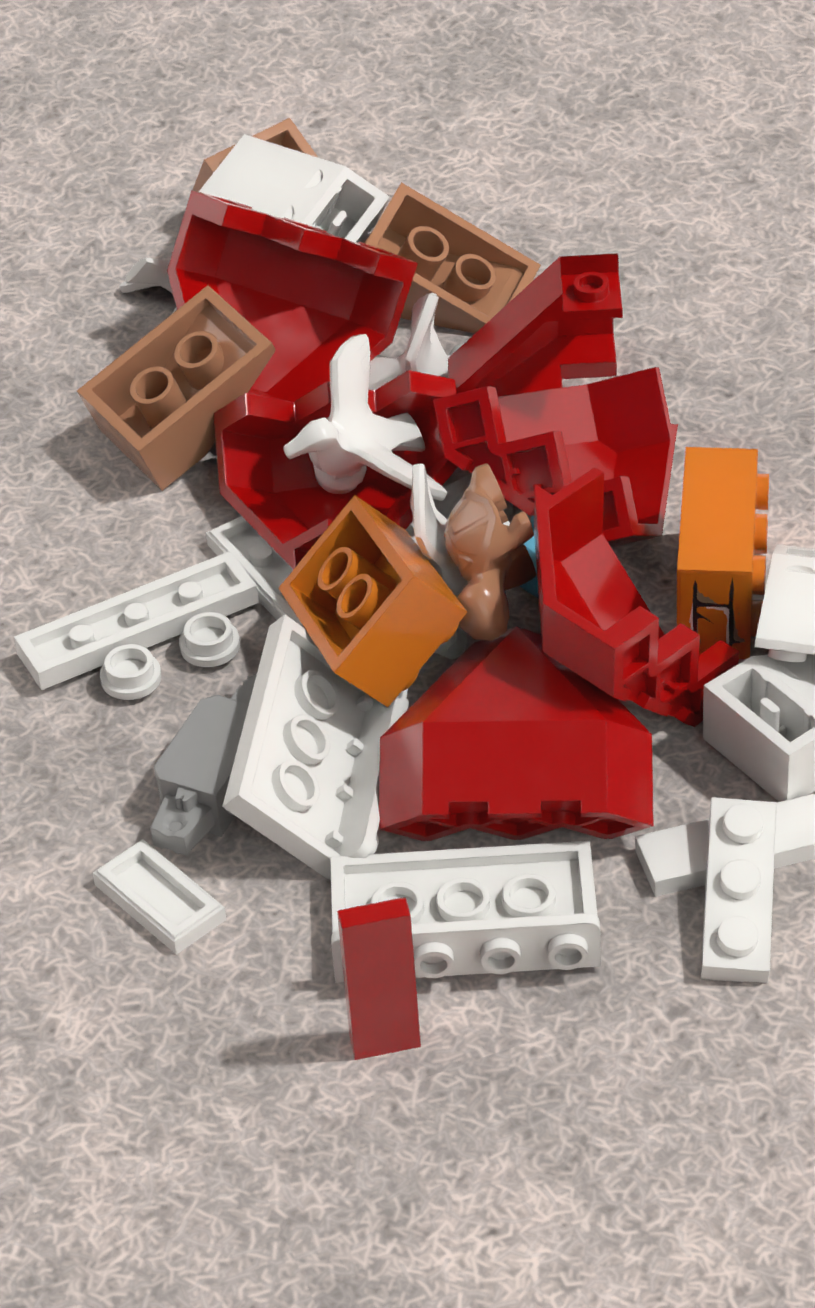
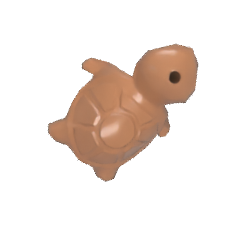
M488 464L480 465L474 469L470 485L451 511L445 523L446 530L444 531L446 550L454 564L458 566L463 578L468 581V584L457 596V599L468 612L459 622L458 626L473 639L492 641L507 631L510 616L505 590L523 585L537 575L533 561L524 545L534 536L531 522L527 514L522 511L514 515L509 526L503 524L509 521L503 511L508 507Z

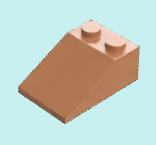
M402 182L366 241V244L418 263L403 308L402 319L412 320V309L419 298L428 293H435L439 299L434 315V325L470 333H476L526 288L533 281L541 266L539 263Z
M207 285L79 388L77 393L100 431L163 491L207 455L216 441L214 412L241 395L248 393L276 349L263 334Z

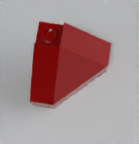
M191 190L167 273L177 310L208 285L273 344L276 351L248 393L294 402L323 383L330 382V362L339 347L349 338L360 334H367L370 346V362L393 343L418 263L360 241L356 243L298 221L256 211L251 206Z
M619 253L560 256L448 358V378L455 379L456 394L491 386L496 387L497 396L501 397L562 388V379L617 376L613 318H623L619 279Z
M659 367L585 385L501 397L497 396L496 387L485 386L433 400L444 457L462 470L473 473L476 467L488 464L498 482L504 499L529 516H534V484L553 495L565 484L573 482L592 468L597 467L604 471L603 535L609 545L616 547L662 536L678 424H671Z
M408 370L378 389L369 390L368 405L373 414L384 418H390L406 412L413 418L422 434L425 450L423 452L393 450L392 452L411 465L424 464L426 474L443 486L458 466L444 457L433 400L456 394L455 379ZM328 381L294 402L245 393L214 412L220 494L292 569L298 565L354 495L405 530L413 522V513L410 507L412 489L384 476L374 469L366 466L367 471L363 481L352 491L345 494H333L324 490L317 482L314 465L309 453L292 459L286 456L283 447L293 440L310 421L321 418L328 419L330 416L331 392L330 382Z
M594 467L573 482L565 484L553 495L534 484V538L543 652L616 699L625 702L626 700L632 701L644 709L666 717L668 715L673 716L685 724L696 727L703 721L704 685L738 665L739 651L724 641L719 640L699 655L700 635L682 623L668 633H663L659 626V617L651 613L603 535L604 471Z
M518 626L513 627L492 641L479 640L474 642L380 737L379 829L420 841H433L469 828L511 840H523L561 827L601 839H614L653 827L652 734L618 699L610 696L544 653L541 634Z

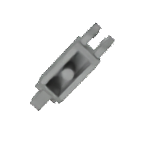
M253 674L251 677L247 676V680H243V685L238 687L231 698L214 695L200 699L154 765L160 798V808L150 827L154 846L161 849H170L177 854L187 856L207 833L222 837L236 817L222 806L256 674Z

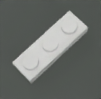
M711 797L701 980L768 983L771 954L777 802Z

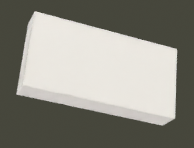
M143 839L93 872L95 886L176 955L226 921L225 907Z

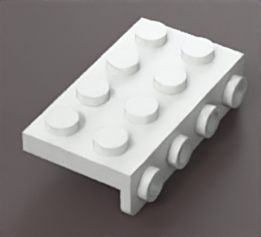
M283 615L271 624L268 629L222 807L326 879H331L330 857L367 858L369 854H374L379 844L377 830L380 821V737L407 711L409 701L406 699L408 689L402 691L391 705L386 707L335 674L305 628L287 615Z
M590 841L369 854L367 858L330 857L332 899L331 946L335 983L344 982L337 911L406 897L411 914L416 978H440L443 976L487 973L506 974L510 972L551 969L572 970L601 966L600 921L597 916Z

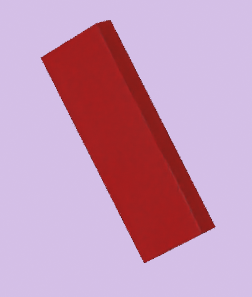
M406 897L338 910L337 916L349 1035L354 1059L359 1060L421 1047L412 924Z

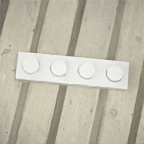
M229 551L14 636L17 655L39 688L44 690L103 666L107 654L118 646L137 644L148 648L178 636L183 632L186 622L197 614L216 612L227 616L259 603L257 585L233 553Z

